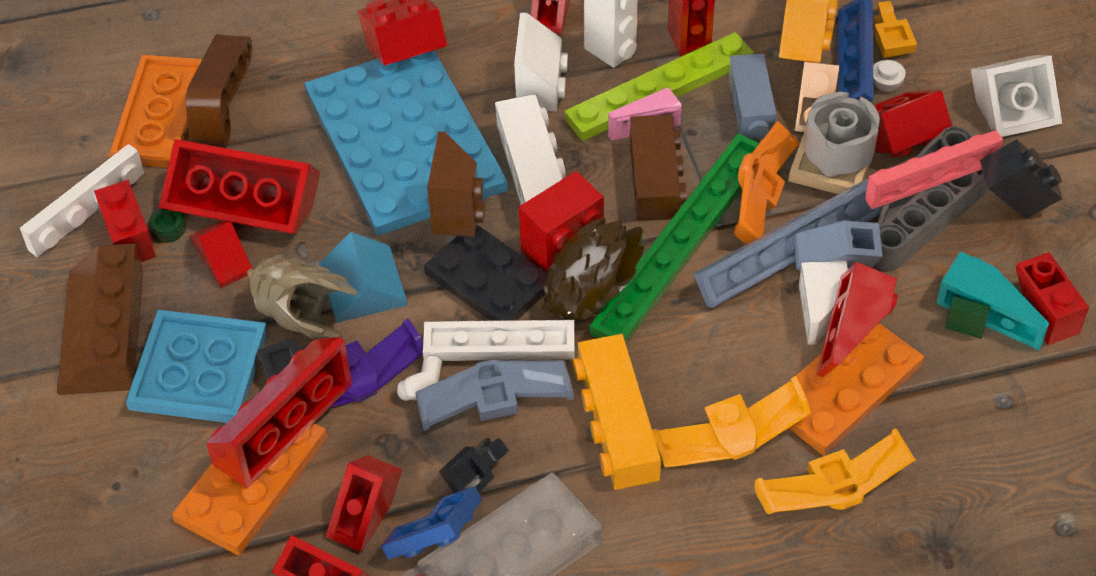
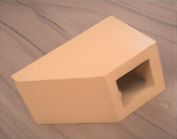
M804 62L795 131L805 132L807 116L816 99L836 92L839 65Z

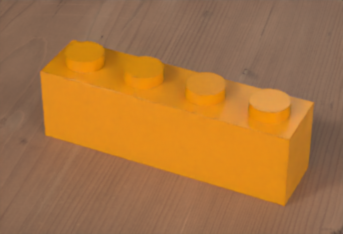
M623 334L578 342V358L572 359L576 380H583L585 389L581 390L585 412L592 411L594 421H590V427L594 443H601L604 452L599 454L604 477H611L614 490L660 481L661 458Z

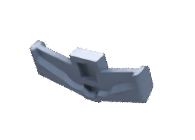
M497 359L478 362L471 368L415 392L423 431L430 429L431 425L474 406H477L480 421L517 414L518 404L516 397H566L567 399H574L573 387L564 360L498 361Z

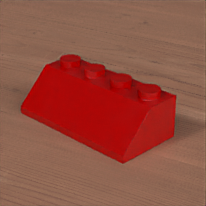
M174 139L159 208L296 235L313 207L320 171L308 163Z
M340 337L313 340L304 350H299L293 356L291 362L278 375H273L269 378L264 388L252 400L243 403L237 414L225 426L217 428L211 435L206 445L212 465L245 489L262 475L352 386L345 340Z

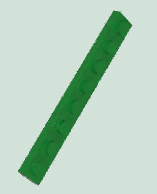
M739 133L734 137L636 266L637 271L633 279L620 291V294L607 303V306L601 310L591 323L590 335L598 339L623 334L625 344L628 343L742 191L738 181L739 168L743 157L752 153L759 145L758 142Z

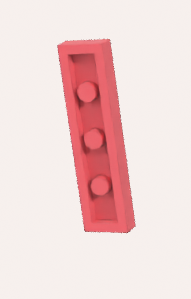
M994 130L983 135H975L969 140L953 146L942 147L938 151L923 157L912 158L906 163L890 169L879 170L868 178L865 200L873 210L982 169L980 160L1002 148L1004 140Z

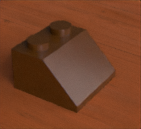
M438 131L427 186L432 234L475 237L477 224L484 223L485 201H479L483 198L484 178L478 177L477 162L446 132Z

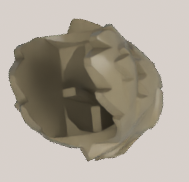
M284 254L276 255L267 260L262 259L256 269H249L247 271L255 308L268 317H274L282 329L302 333L312 340L343 337L341 332L325 324L321 317V309L323 303L329 300L328 294L331 292L342 291L357 295V290L345 277L329 272V269L325 267L306 265L305 261L299 259H285Z

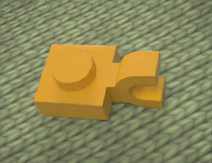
M891 1L877 3L879 15L874 17L875 26L873 34L883 58L915 53L917 42L907 19H896Z

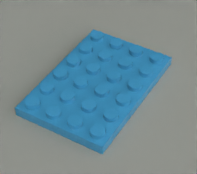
M434 50L385 66L378 59L304 83L305 92L377 236L431 218L427 186L438 131L446 132L477 162L478 177L484 178L482 199L508 191V181Z

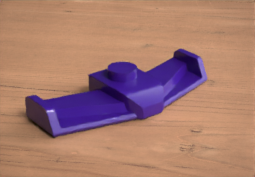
M408 318L403 321L400 327L366 353L358 340L346 345L352 386L329 408L352 402H361L376 395L381 387L423 355L421 336Z

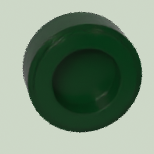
M158 209L149 218L148 224L151 235L159 242H174L180 239L186 231V223L182 213Z

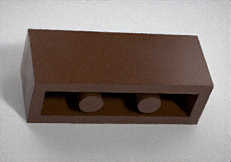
M672 115L630 117V149L636 220L672 219L680 209V204H684L686 201V184L679 183L678 178L683 177L684 173L683 156H676V150L681 149L680 129H673Z

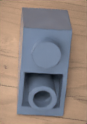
M844 220L799 232L793 236L797 270H801L802 263L846 261L848 269L856 262L872 268L883 257L879 223Z

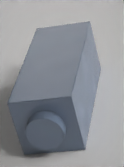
M764 53L730 56L728 81L738 133L750 139H763L776 123L777 116Z

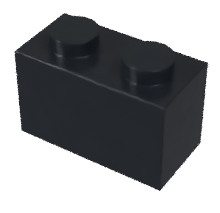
M1017 139L980 160L987 188L1025 219L1063 199L1059 188L1062 180L1057 169L1052 164L1047 165L1044 163L1035 149H1028Z

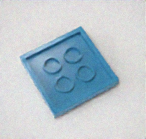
M157 310L126 400L128 409L131 411L228 423L237 414L241 405L248 399L260 360L257 350L263 348L268 333L266 323Z

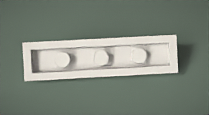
M129 144L20 227L28 251L39 257L95 213L99 206L94 190L125 180H129L130 185L134 184L144 174L138 150Z
M574 320L424 322L423 356L424 358L426 356H436L442 361L574 359Z

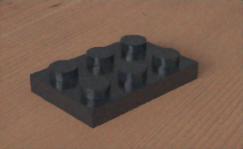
M477 225L475 237L456 236L424 264V271L427 276L490 321H517L545 296L544 284L546 283L547 273L479 225Z

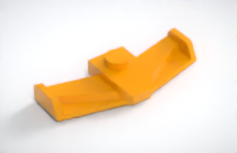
M795 375L788 383L748 409L741 394L704 407L709 423L664 430L652 429L665 468L731 458L737 460L755 453L757 448L811 414L806 395Z
M895 428L890 435L853 460H850L843 449L808 462L807 471L810 475L771 480L758 478L755 480L754 490L767 514L822 506L844 510L862 503L865 494L916 459L897 428Z

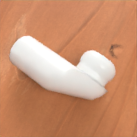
M426 356L420 373L409 376L398 383V396L404 401L416 400V391L439 381L442 360L436 356Z

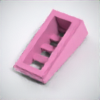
M669 88L609 112L608 137L611 141L630 137V117L672 115L673 128L681 125L682 105Z

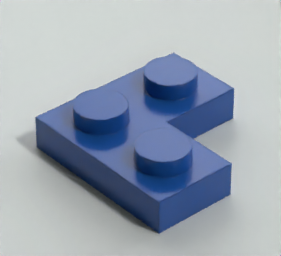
M473 486L442 497L429 516L395 527L381 545L388 560L404 555L405 558H411L421 553L428 546L438 544L439 547H443L457 540L460 537L459 532L473 518L472 513L482 500L476 487Z

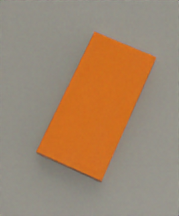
M154 55L141 56L109 153V159L129 144L138 150L142 166L168 168L174 139L187 141L189 136L186 93L188 85L202 59Z

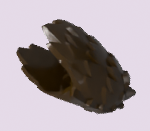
M601 218L581 228L572 238H568L561 252L555 254L553 264L548 268L546 283L544 284L546 297L544 298L545 303L542 305V310L555 313L557 320L569 319L577 321L596 315L595 311L606 307V303L620 294V291L635 276L636 266L645 251V247L641 246L643 230L640 226L626 231L627 227L625 225L622 226V222L615 221L605 224L606 218Z

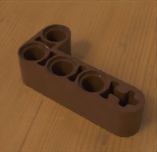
M220 34L214 36L187 88L186 112L190 142L211 146H228L231 135L229 106L251 62V37Z

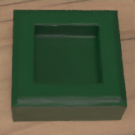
M953 297L945 329L982 339L990 307Z

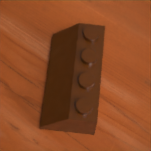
M136 244L98 246L69 270L57 387L59 395L130 390L136 374L143 267Z

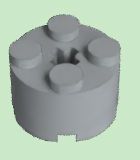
M833 92L819 97L812 104V109L807 116L804 151L808 159L820 168L821 173L825 176L835 177L839 174L856 172L872 163L880 118L874 105L861 96L860 100L849 98V93Z

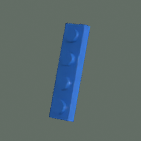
M854 0L838 9L839 72L837 92L849 93V98L860 100L861 96L870 102L874 100L873 2L871 0Z

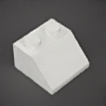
M520 13L514 61L516 98L536 94L540 108L545 107L547 111L557 112L558 99L565 98L566 77H561V73H567L568 53L562 52V38L528 13Z
M1032 55L971 69L976 103L991 131L996 130L1001 137L1062 124L1051 55Z

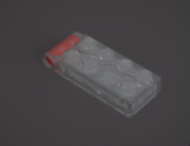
M552 472L461 532L460 537L451 544L439 547L417 562L418 567L407 570L401 576H554L602 543L603 526Z

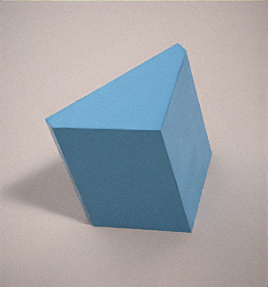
M350 232L319 262L320 266L329 269V272L345 277L357 290L356 296L342 291L328 294L336 323L408 305L389 245Z

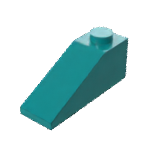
M960 251L941 282L936 304L950 310L953 297H958L990 307L986 327L1040 350L1049 322L995 266Z

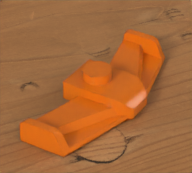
M779 121L774 124L756 149L743 157L739 168L738 181L742 188L739 220L735 225L734 235L745 245L763 236L766 211L777 206L785 183L777 172L794 149L801 143Z

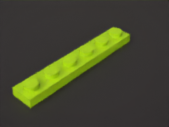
M734 32L565 110V121L583 142L608 130L609 112L665 88H669L677 98L728 74L730 56L754 54V51Z

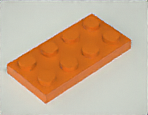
M880 323L836 368L824 377L816 375L821 354L818 355L796 375L806 395L811 414L789 427V429L825 456L923 365L925 356Z
M313 423L247 489L211 463L172 513L174 522L240 556L328 438L326 428Z

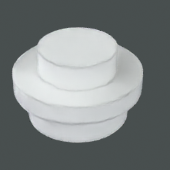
M882 60L873 65V83L879 90L886 92L894 91L904 82L906 72L904 67L898 62Z

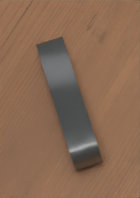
M948 127L934 138L916 158L934 153L942 147L953 146L967 141L975 135L962 127ZM982 169L884 205L878 220L883 257L874 266L883 271L898 269L990 190L986 186Z

